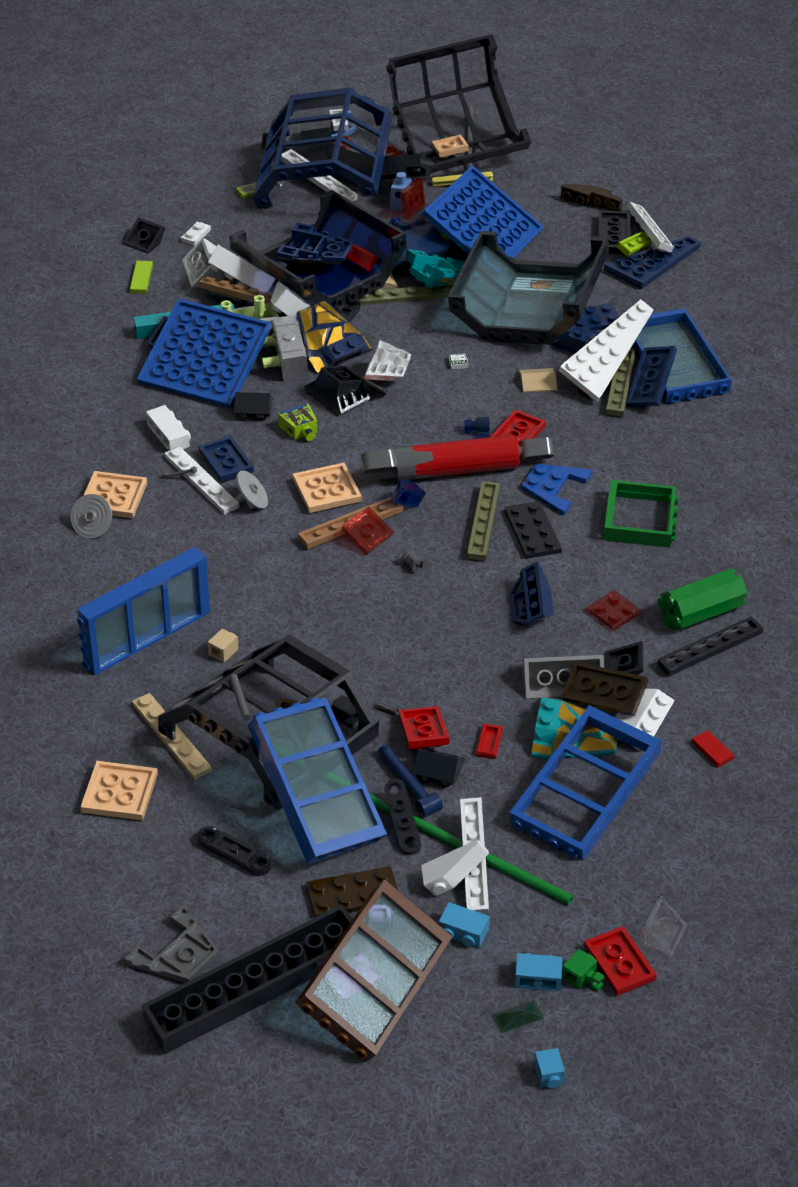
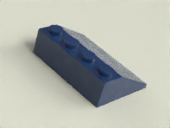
M419 218L416 222L404 223L402 226L397 227L406 233L407 248L396 266L408 263L406 257L407 249L423 251L427 255L450 249V246L435 226L424 218ZM376 232L374 233V235L368 237L369 245L375 237ZM381 236L371 254L386 263L392 253L391 241Z

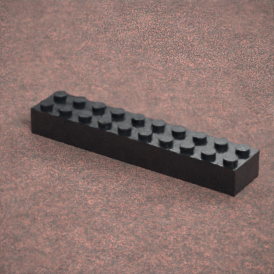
M341 904L142 1004L144 1021L165 1054L311 980L352 921L351 916ZM357 928L338 956L344 962L365 952V936L360 929Z

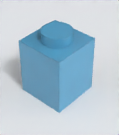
M558 1048L535 1052L534 1066L540 1086L556 1088L560 1084H564L565 1070Z

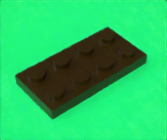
M575 662L561 698L564 701L635 716L649 680L645 676Z
M391 866L307 881L306 887L315 917L341 904L348 913L358 912L372 890L384 879L398 890ZM377 900L373 906H384V905H383L380 901Z

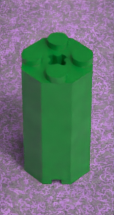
M732 568L661 593L657 603L662 610L664 623L667 627L672 626L674 630L681 629L746 605V601H743V599L747 597V590L743 578L740 575L736 576L734 574L736 570Z

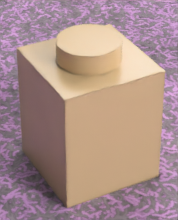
M221 629L208 641V655L223 663L238 650V636L224 629Z

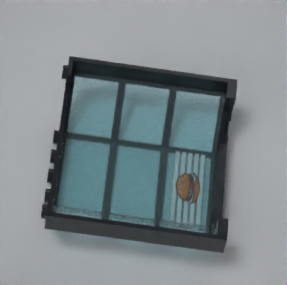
M481 231L448 295L449 310L485 340L551 345L581 319L609 253L608 237H592L590 240L591 253L585 260L575 264L515 260L511 256L508 257L502 252L503 249L498 246L497 232Z

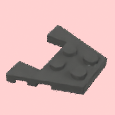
M183 904L170 916V921L184 932L156 957L140 946H137L124 958L126 965L186 983L198 977L219 957L218 948L206 932L202 931L195 917L191 916L189 909Z

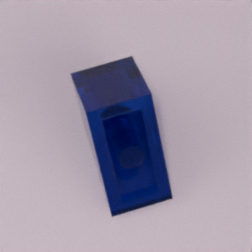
M401 479L392 494V502L416 508L420 505L426 492L413 481Z

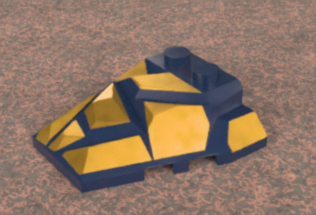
M296 223L292 229L291 243L289 246L281 245L276 256L281 262L288 265H315L318 262L340 264L345 261L354 243L339 236L331 238L327 231H323V234L316 231L317 227Z
M325 300L296 313L300 332L303 333L304 337L303 344L308 353L307 360L316 374H319L320 369L324 366L332 367L334 362L356 353L360 356L373 350L365 335Z

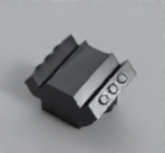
M324 366L320 369L316 380L304 385L306 393H312L313 399L319 401L328 410L333 409L335 416L346 413L349 409H353L355 406H359L370 399L368 389L363 386L365 380L347 366Z

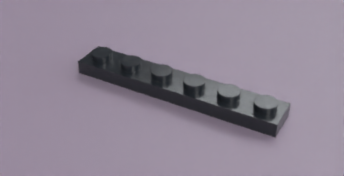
M750 616L658 658L657 665L668 676H671L762 634L763 627Z

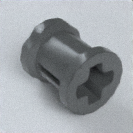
M413 549L407 550L402 556V562L408 564L414 573L423 570L426 566V561L423 558H419Z

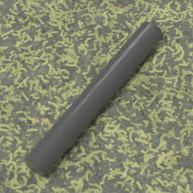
M231 674L229 679L242 719L248 721L251 716L236 674Z

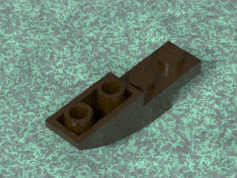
M562 184L560 198L587 207L592 204L610 211L622 210L623 198L612 195L611 190L581 184Z

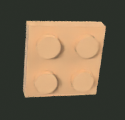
M461 135L432 141V147L438 156L442 158H447L453 154H464L466 151H469V146Z

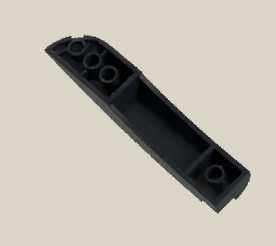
M335 143L283 148L282 152L285 153L292 149L309 162L332 159ZM340 145L337 160L371 177L374 160L364 154L349 151ZM422 154L385 156L380 180H393L399 172L406 173V177L409 178L428 177L433 170V161Z

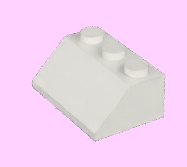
M202 238L182 259L192 288L198 287L199 281L206 276L215 277V279L220 281L225 278L224 272L220 270L216 272L210 268L208 261L217 246L205 238Z
M280 281L276 284L270 300L274 305L272 308L280 314L284 312L286 316L296 315L297 311L312 306Z
M645 689L635 716L617 713L615 718L654 736L675 700L659 689Z

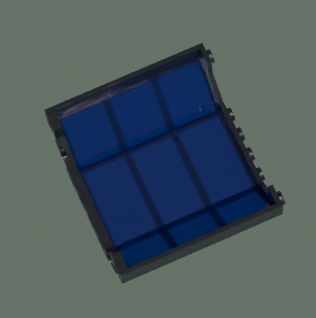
M334 190L320 195V211L317 214L319 217L312 226L317 227L316 231L323 234V231L329 232V237L339 236L378 257L370 272L348 259H345L340 264L318 262L315 265H288L281 262L276 256L277 251L281 245L289 246L292 237L257 251L247 244V236L244 230L229 235L230 250L310 301L317 304L325 300L336 310L383 288L407 248L405 232Z

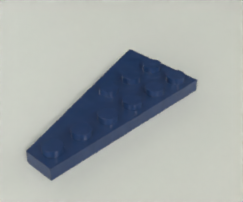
M686 236L672 241L674 246L672 252H662L658 249L653 250L650 248L632 254L628 259L623 260L620 258L616 260V263L604 264V270L643 289L700 248L701 242Z

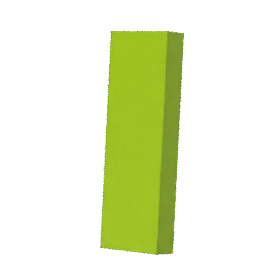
M642 231L618 242L616 247L628 257L652 245L651 238Z
M136 261L130 293L147 294L153 261Z

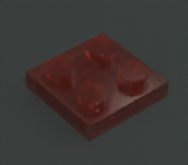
M416 178L400 192L403 217L408 221L426 206L422 178Z
M369 506L341 528L365 555H368L393 536L394 533Z
M613 590L589 605L587 612L612 631H616L639 616L641 609Z

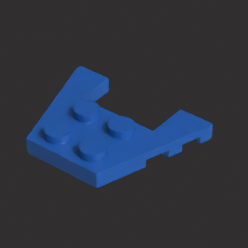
M536 464L522 483L521 489L536 499H541L547 503V506L558 510L560 514L565 515L571 507V501L556 497L568 478L587 483L592 476L593 470Z

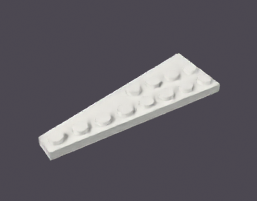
M638 301L563 363L558 371L596 402L599 401L654 309L644 301Z

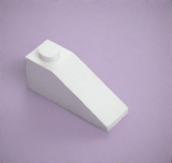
M477 839L421 865L424 886L433 895H440L453 889L489 854L488 850Z

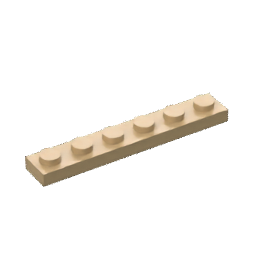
M150 693L132 701L135 709L194 780L212 772L210 764L177 725L176 739L173 741L158 731V715L165 710Z

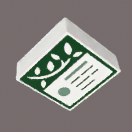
M466 353L449 355L451 369L468 368Z

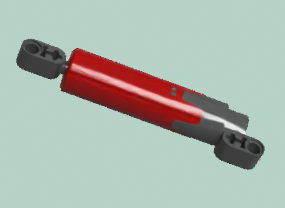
M514 435L368 451L361 454L363 473H377L378 480L396 478V481L400 482L516 469L520 464V456L521 461L549 459L554 457L552 438L550 437L526 439L518 442Z

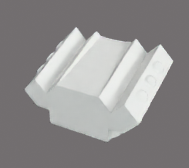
M380 340L367 366L364 379L401 381L411 354Z

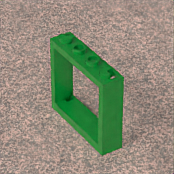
M610 480L603 540L670 547L671 541H675L676 530H672L676 529L677 518H673L677 517L678 506H674L678 505L679 496L675 495L676 487ZM616 497L669 502L666 532L612 526Z

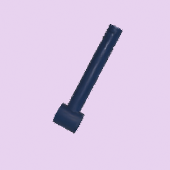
M388 744L382 745L378 750L379 754L417 799L415 806L417 811L424 815L422 817H427L442 810L443 803L440 796L436 792L428 794Z

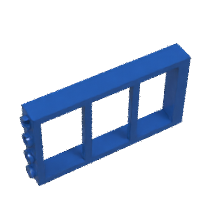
M589 705L510 811V822L516 829H523L529 832L533 838L537 840L541 838L547 841L552 848H560L566 851L570 857H578L584 860L660 754L661 740ZM588 725L645 752L630 774L573 746ZM567 753L624 780L606 807L549 780V777ZM543 786L600 815L581 842L524 814V811Z

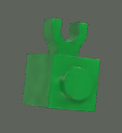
M580 949L563 964L562 978L579 990L588 983L598 992L603 987L601 981L604 979V975L596 972L597 960Z

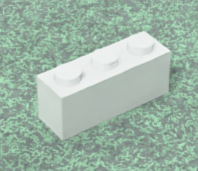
M166 405L146 411L147 425L168 451L179 446L182 449L190 447L189 440H191L189 431L183 428L181 421L175 418L173 411H170Z

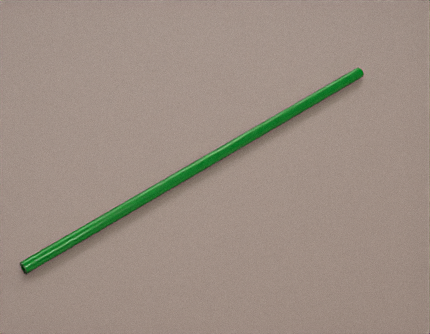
M273 745L278 758L293 755ZM302 760L288 763L302 771L307 769ZM331 773L320 779L338 789L350 786L349 782ZM353 792L348 793L349 795L355 797ZM369 793L375 808L391 815L388 802ZM414 816L417 829L456 849L463 846L462 839ZM490 853L486 856V864L567 905L573 900V895Z

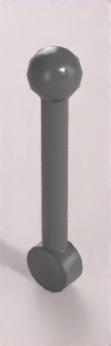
M193 466L190 469L169 474L164 472L162 479H169V477L190 472L196 473L197 468Z

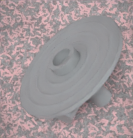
M247 471L238 472L236 481L241 494L235 500L238 503L246 500L250 510L267 507L268 497L258 479Z
M87 494L80 497L74 503L71 510V523L74 530L80 536L98 538L110 527L112 510L109 503L102 496Z

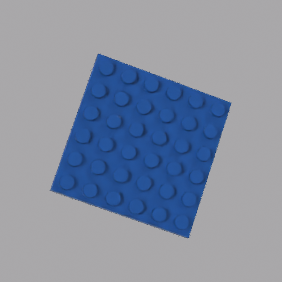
M473 165L422 213L424 217L467 254L470 253L481 231L497 232L498 246L503 249L502 252L508 257L515 258L544 228L543 225ZM484 252L482 253L478 263L496 277L503 268Z
M178 298L137 377V381L148 386L232 408L235 402V392H240L272 324L268 321Z

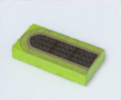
M257 182L236 187V192L242 199L253 197Z

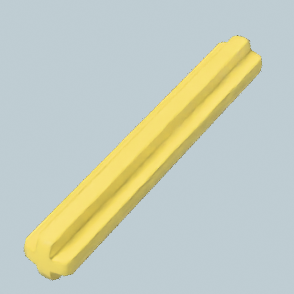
M482 172L484 176L491 179V181L493 180L492 172ZM461 175L432 178V185L434 187L452 185Z

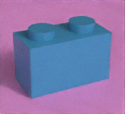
M449 902L439 920V926L452 936L451 939L460 941L468 947L480 948L489 930L490 916Z
M517 953L515 988L560 991L562 957Z

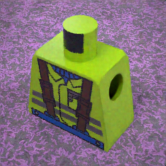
M308 403L278 413V426L294 440L305 437L307 441H312L315 438L317 420Z

